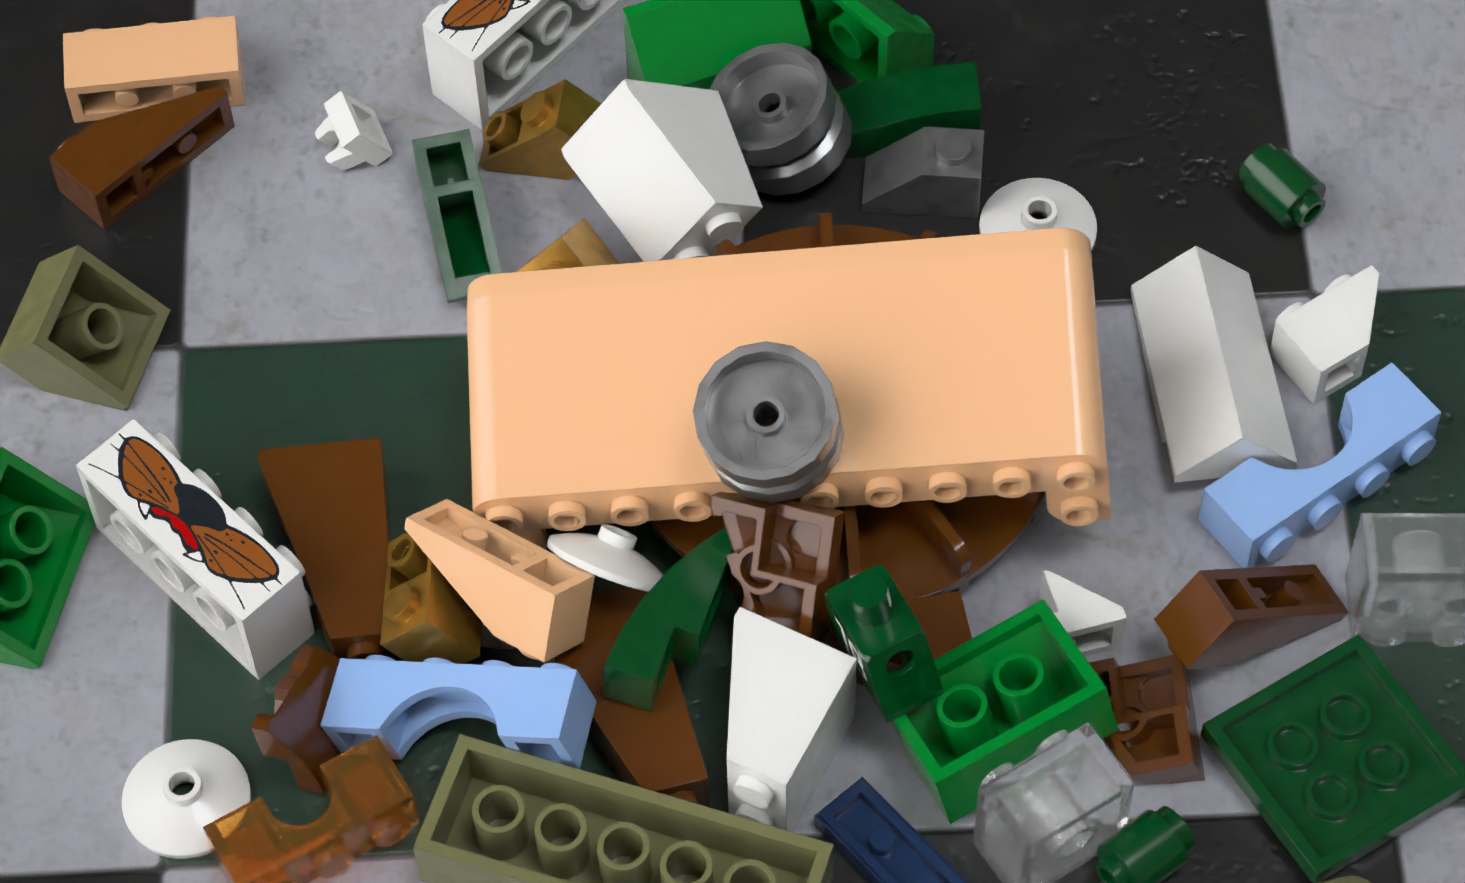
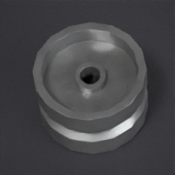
M782 42L757 46L736 56L717 74L709 89L719 91L754 186L758 192L775 196L800 193L823 182L841 164L851 145L852 122L836 89L833 88L820 60L804 47Z
M769 341L739 346L715 361L699 383L693 407L697 438L704 449L708 461L721 481L743 497L770 503L800 498L822 484L838 462L844 438V429L832 383L818 362L796 347ZM778 418L773 425L767 426V419Z

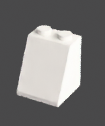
M624 79L561 149L565 160L643 262L714 256V246L725 239L731 240L737 237L743 231L744 226L763 208L719 91Z
M742 607L738 609L734 616L727 740L728 810L730 814L792 832L855 718L857 658Z

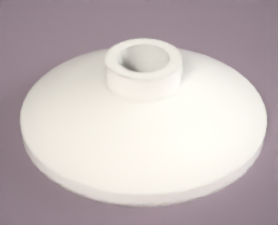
M1026 178L1001 187L987 200L982 209L979 223L980 234L1071 228L1081 231L1089 238L1091 251L1097 235L1096 217L1084 196L1062 182L1046 178ZM1040 215V216H1044V217H1047V218H1045V219H1035V218H1033L1032 216Z
M602 524L598 535L585 533L550 535L546 544L551 552L570 564L606 580L634 589L649 592L663 576L649 560L633 550L637 537L615 526Z
M198 739L173 741L149 752L132 769L122 794L123 816L133 837L149 851L174 859L201 857L224 846L243 826L251 805L250 782L240 761L224 747ZM180 784H194L193 789L185 795L172 793V790Z

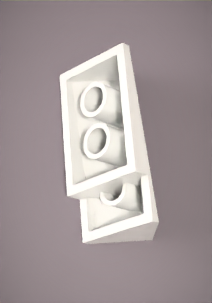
M1194 246L1132 284L1131 296L1161 443L1166 442L1174 483L1221 478L1250 457L1271 466L1295 470L1298 463L1249 273L1198 246Z

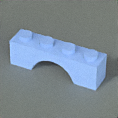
M1391 362L1345 394L1338 427L1344 441V448L1335 457L1312 468L1295 470L1271 466L1250 457L1204 488L1198 521L1242 568H1252L1264 559L1267 562H1273L1282 557L1292 547L1296 537L1312 526L1315 530H1319L1330 524L1339 515L1343 505L1359 494L1365 498L1375 493L1384 485L1390 473L1406 462L1409 466H1412L1423 460L1436 444L1434 436L1442 412Z
M370 655L366 659L340 658L320 726L343 756L402 760L411 746L423 734L435 726L459 718H480L496 724L498 736L506 748L580 769L597 701L577 669H572L559 663H547L539 668L517 667L497 660H488L483 662L482 665L454 664L449 660L435 657L427 658L423 662L396 661L383 655Z

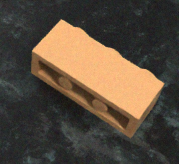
M210 16L198 20L169 23L152 22L140 26L112 29L94 28L83 32L63 33L64 89L74 123L99 121L220 86L227 92L230 107L246 105L243 49L235 16Z

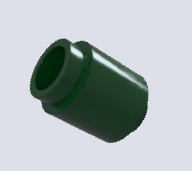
M1271 143L1264 144L1245 160L1239 170L1238 177L1245 183L1244 191L1285 229H1290L1297 225L1300 227L1308 226L1321 214L1326 202L1323 200L1326 192L1325 184L1285 148L1277 149Z
M1162 806L1156 811L1145 810L1097 847L1099 862L1096 864V871L1103 883H1160L1187 862V853L1195 848L1194 836L1185 821L1170 807Z

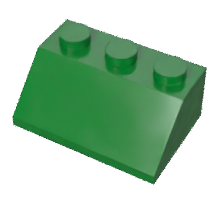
M648 0L623 8L627 79L709 90L717 74L736 56L757 46L782 42L804 47L812 53V44L800 0Z
M800 0L812 49L856 85L899 72L933 66L935 34L923 18L915 14H909L893 0Z
M0 447V663L34 670L42 665L95 521L86 498L3 447Z
M1044 599L934 659L944 694L890 721L921 780L950 824L1119 730L1106 686Z

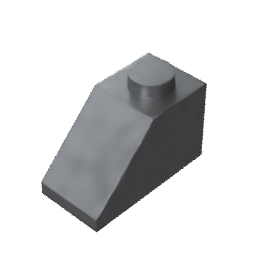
M924 127L867 156L865 159L861 212L978 219L984 130Z

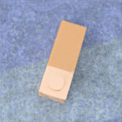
M448 499L406 518L404 528L495 637L516 647L524 656L546 662L584 642L595 578L594 574L570 564L557 555Z

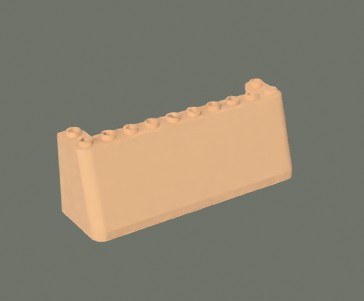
M1049 228L500 273L481 276L472 281L468 286L467 340L472 509L475 514L547 550V534L545 529L548 528L560 531H574L589 525L616 523L622 526H638L646 521L681 519L688 522L705 520L710 516H722V514L713 515L711 509L712 495L718 492H737L721 481L708 461L704 449L697 438L693 416L699 383L715 361L739 346L763 341L794 346L818 362L832 383L844 429L839 460L824 482L800 498L790 500L832 509L856 505H871L885 508L895 506L900 502L935 500L942 503L959 501L964 497L998 495L1005 498H1017L1030 492L1045 491L1048 512L1067 525L1085 526L1098 520H1112L1091 243L1089 238L1081 231L1071 228ZM778 418L767 419V426L773 425Z

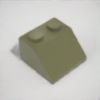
M76 245L39 262L1 344L0 363L42 391L123 410L128 408L171 310L84 248Z

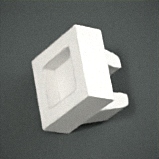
M343 91L338 92L324 103L328 117L317 128L315 135L317 140L329 147L338 143L335 150L325 156L329 164L342 171L365 161L377 167L393 155L374 110Z

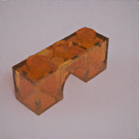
M376 735L319 765L326 793L331 803L327 811L316 821L300 826L285 824L272 815L262 796L203 826L211 854L227 882L309 883L318 877L330 878L343 872L350 866L354 858L376 846L388 847L399 842L410 832L412 827L419 824L414 795L378 736Z

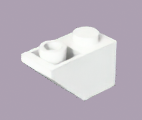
M1372 265L1354 276L1345 274L1338 277L1325 289L1323 294L1306 304L1297 302L1290 305L1275 321L1269 353L1312 404L1324 399L1362 375L1370 342L1379 272Z

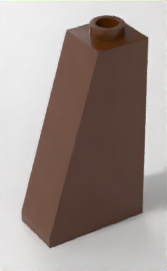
M381 437L257 450L258 463L265 491L289 550L304 567L305 575L302 577V581L312 599V607L332 655L339 659H366L370 655H383L400 661V657L380 645L388 544L392 541L387 467Z
M620 586L592 593L584 642L546 662L540 661L542 665L559 663L572 669H577L597 701L589 736L619 781L706 807L710 806L707 772L673 660L670 663L652 712L603 697L604 664L620 631L648 591Z

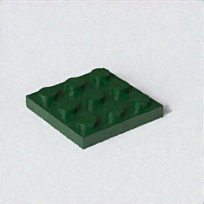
M1360 634L1350 638L1202 725L1201 737L1312 883L1323 881L1465 796L1464 764Z

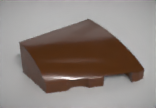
M718 492L712 495L711 509L713 515L722 514L733 552L726 556L732 575L740 582L743 588V608L816 641L828 634L830 621L824 594L836 584L845 511L792 500L775 503L745 498L739 493Z
M306 644L301 646L292 661L289 672L286 676L281 677L274 688V716L258 713L251 729L263 756L288 760L300 790L324 794L339 750L320 725L340 659L317 646Z
M1174 655L1119 666L1114 657L1089 662L1107 688L1119 729L1103 739L1133 780L1154 784L1186 783L1205 780L1189 671L1184 663Z

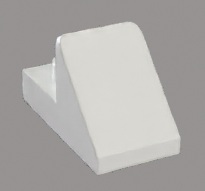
M1042 571L1039 599L1040 601L1044 599L1084 657L1122 648L1127 620L1122 606L1053 572Z

